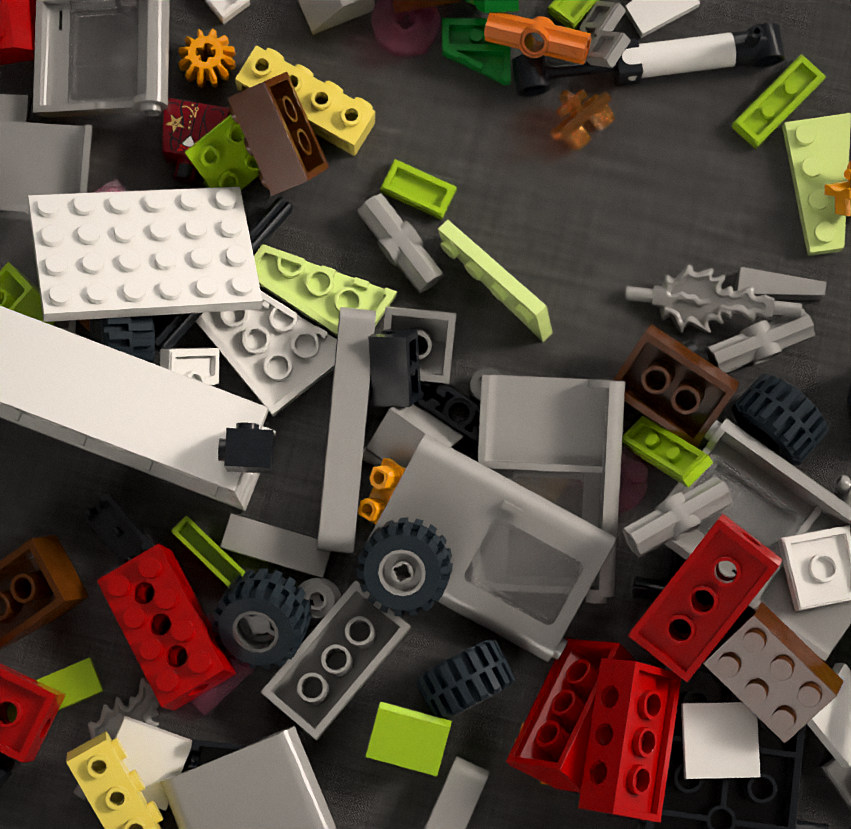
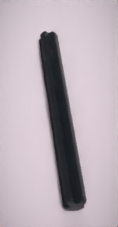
M283 197L277 198L249 229L253 255L292 213V204ZM202 313L174 314L155 335V349L159 352L161 349H172Z

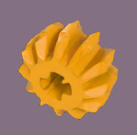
M213 28L208 33V36H204L202 30L198 29L196 31V39L186 36L184 40L187 47H179L178 53L182 58L178 62L179 68L182 71H186L185 77L189 82L197 79L198 86L203 88L206 81H210L211 85L216 88L218 86L217 78L220 77L228 81L230 76L227 70H234L236 67L235 60L232 59L236 55L235 48L228 46L229 40L227 36L223 35L217 38L216 30ZM208 55H212V56H213V57H208L207 62H202V60H206V58H207Z

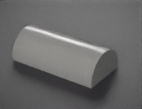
M356 580L303 641L295 656L287 660L286 664L280 668L261 691L264 696L316 740L411 629V626L402 618L394 616V612L390 608L385 613L379 610L382 604L378 601L372 605L367 600L370 593L368 591L363 593L359 586L360 583Z

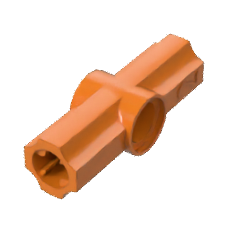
M504 12L489 13L484 30L485 41L520 49L524 55L530 58H539L545 55L582 65L586 62L592 39L591 33L555 25L549 18L543 16L529 19ZM532 33L539 34L544 42L537 41L532 36Z

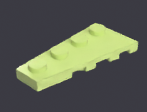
M851 113L785 122L782 129L807 255L840 252L844 249L846 216L835 214V197L824 194L825 184L847 180L844 177V171L847 170L849 163Z
M446 220L438 228L442 240L440 246L452 259L457 257L464 264L467 272L474 279L480 280L542 342L553 334L547 306L449 220Z
M264 244L260 246L254 255L260 287L336 337L340 307L375 310L376 326L385 313V307L390 306L397 296V291L386 287L384 289L370 284L369 281L338 273L335 269L307 262L304 258Z

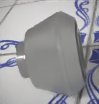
M320 577L310 578L298 587H302L306 592L303 599L313 600L314 606L311 605L309 610L312 613L309 624L311 626H317L341 598V593L337 586L330 580ZM320 595L324 597V601L321 600Z

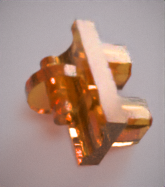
M580 89L574 95L570 91L564 90L559 95L563 105L556 110V114L560 118H563L568 113L570 115L550 131L554 139H563L566 144L576 151L582 149L592 139L582 126L587 120H590L598 131L610 125L616 118L607 105L612 98L606 91L601 95L594 94L585 103L581 104L587 98L584 90Z

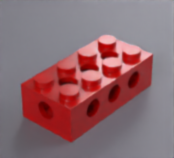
M722 514L628 636L679 677L688 682L778 569L783 559L726 515ZM729 561L733 563L737 569V575H724L719 568V562ZM697 591H708L713 596L714 603L711 605L701 603L697 598ZM676 619L687 621L691 627V632H680L676 628L674 621Z
M158 543L97 580L162 708L175 711L236 675L228 656L223 652L222 645H218L215 639L216 634L213 632V628L172 550ZM154 589V596L152 600L147 603V595L151 590ZM170 620V629L163 635V626ZM186 651V662L180 666L179 657Z
M601 658L578 808L661 823L682 679L676 673L636 661Z
M1 663L0 752L22 763L33 762L66 694ZM12 703L17 708V717L13 722L7 716V709Z

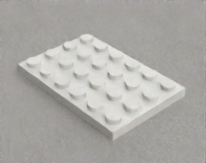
M240 187L28 195V208L43 322L261 309L263 300Z

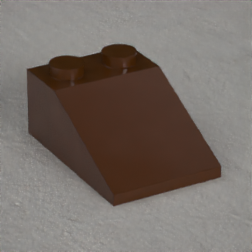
M57 535L31 538L0 561V651L63 616L89 597Z

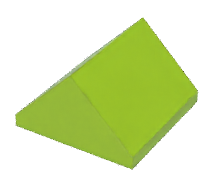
M380 702L366 757L437 776L452 721Z

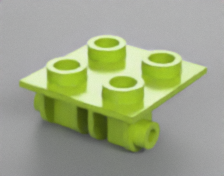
M231 115L184 152L205 180L203 183L206 188L240 187V190H242L259 176L260 169L254 156H251L245 147V135L240 124H237Z

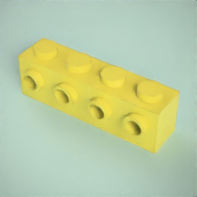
M256 45L235 78L237 91H244L284 72H288L314 134L355 156L375 124V111L372 110V105L362 98L355 97V99H352L343 94V90L331 81H325L324 83L316 79L309 69L300 64H296V66L284 61V57L271 48L264 50Z
M105 731L67 753L66 763L104 829H162L159 824L163 820L161 812L153 800L147 803L141 792L145 789V785L136 769L129 771L123 761V759L127 758V754L118 738L111 740L109 734Z

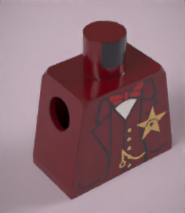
M168 98V108L163 112V153L166 161L177 163L175 180L183 183L195 182L197 169L184 152L231 115L229 108Z

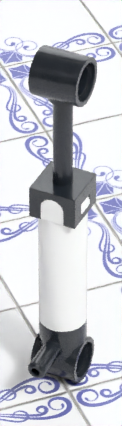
M763 23L754 25L746 31L639 44L638 39L630 41L613 68L590 65L587 61L584 65L566 63L548 66L545 55L539 58H530L524 54L513 58L512 65L517 95L521 97H534L545 94L550 90V79L613 72L615 85L622 86L638 84L641 78L743 65H752L757 68L770 67L783 62L785 55L779 25L777 23Z

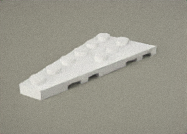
M262 291L263 302L261 309L203 312L195 322L215 347L219 348V352L261 403L268 407L273 417L334 369L337 339Z

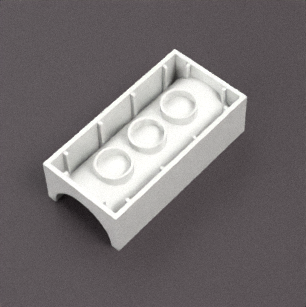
M0 306V418L246 511L260 473L227 472L224 461H218L219 438H226V428H236V423L241 422L259 424V429L272 430L263 426L269 411L268 407Z

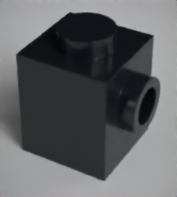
M248 422L236 423V428H226V438H219L218 461H224L227 472L273 474L275 444L273 430L259 429V424Z

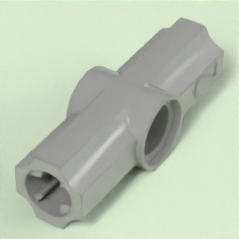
M382 193L374 195L364 202L358 209V214L378 239V245L387 259L394 266H399L419 294L433 287L443 277V272L423 248V242L412 225L407 221H402Z
M804 309L801 311V317L782 316L771 322L768 320L758 322L740 331L739 335L709 346L706 349L708 360L725 373L737 370L752 362L753 365L765 362L781 354L782 350L815 336L814 324Z
M715 476L685 494L680 492L669 497L656 506L652 513L623 529L622 532L627 545L639 558L671 539L676 541L696 530L702 524L701 522L732 505L733 500L730 490L724 481Z

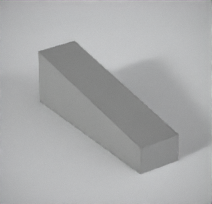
M741 267L737 272L734 291H740L746 287L753 286L754 295L757 297L766 294L774 298V300H821L825 295L827 282Z

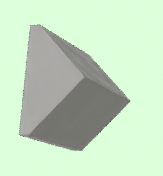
M386 306L383 330L418 329L420 381L449 384L456 313Z
M415 402L410 407L392 406L379 425L366 450L381 461L383 458H390L406 468L425 434L453 449L459 446L465 436Z

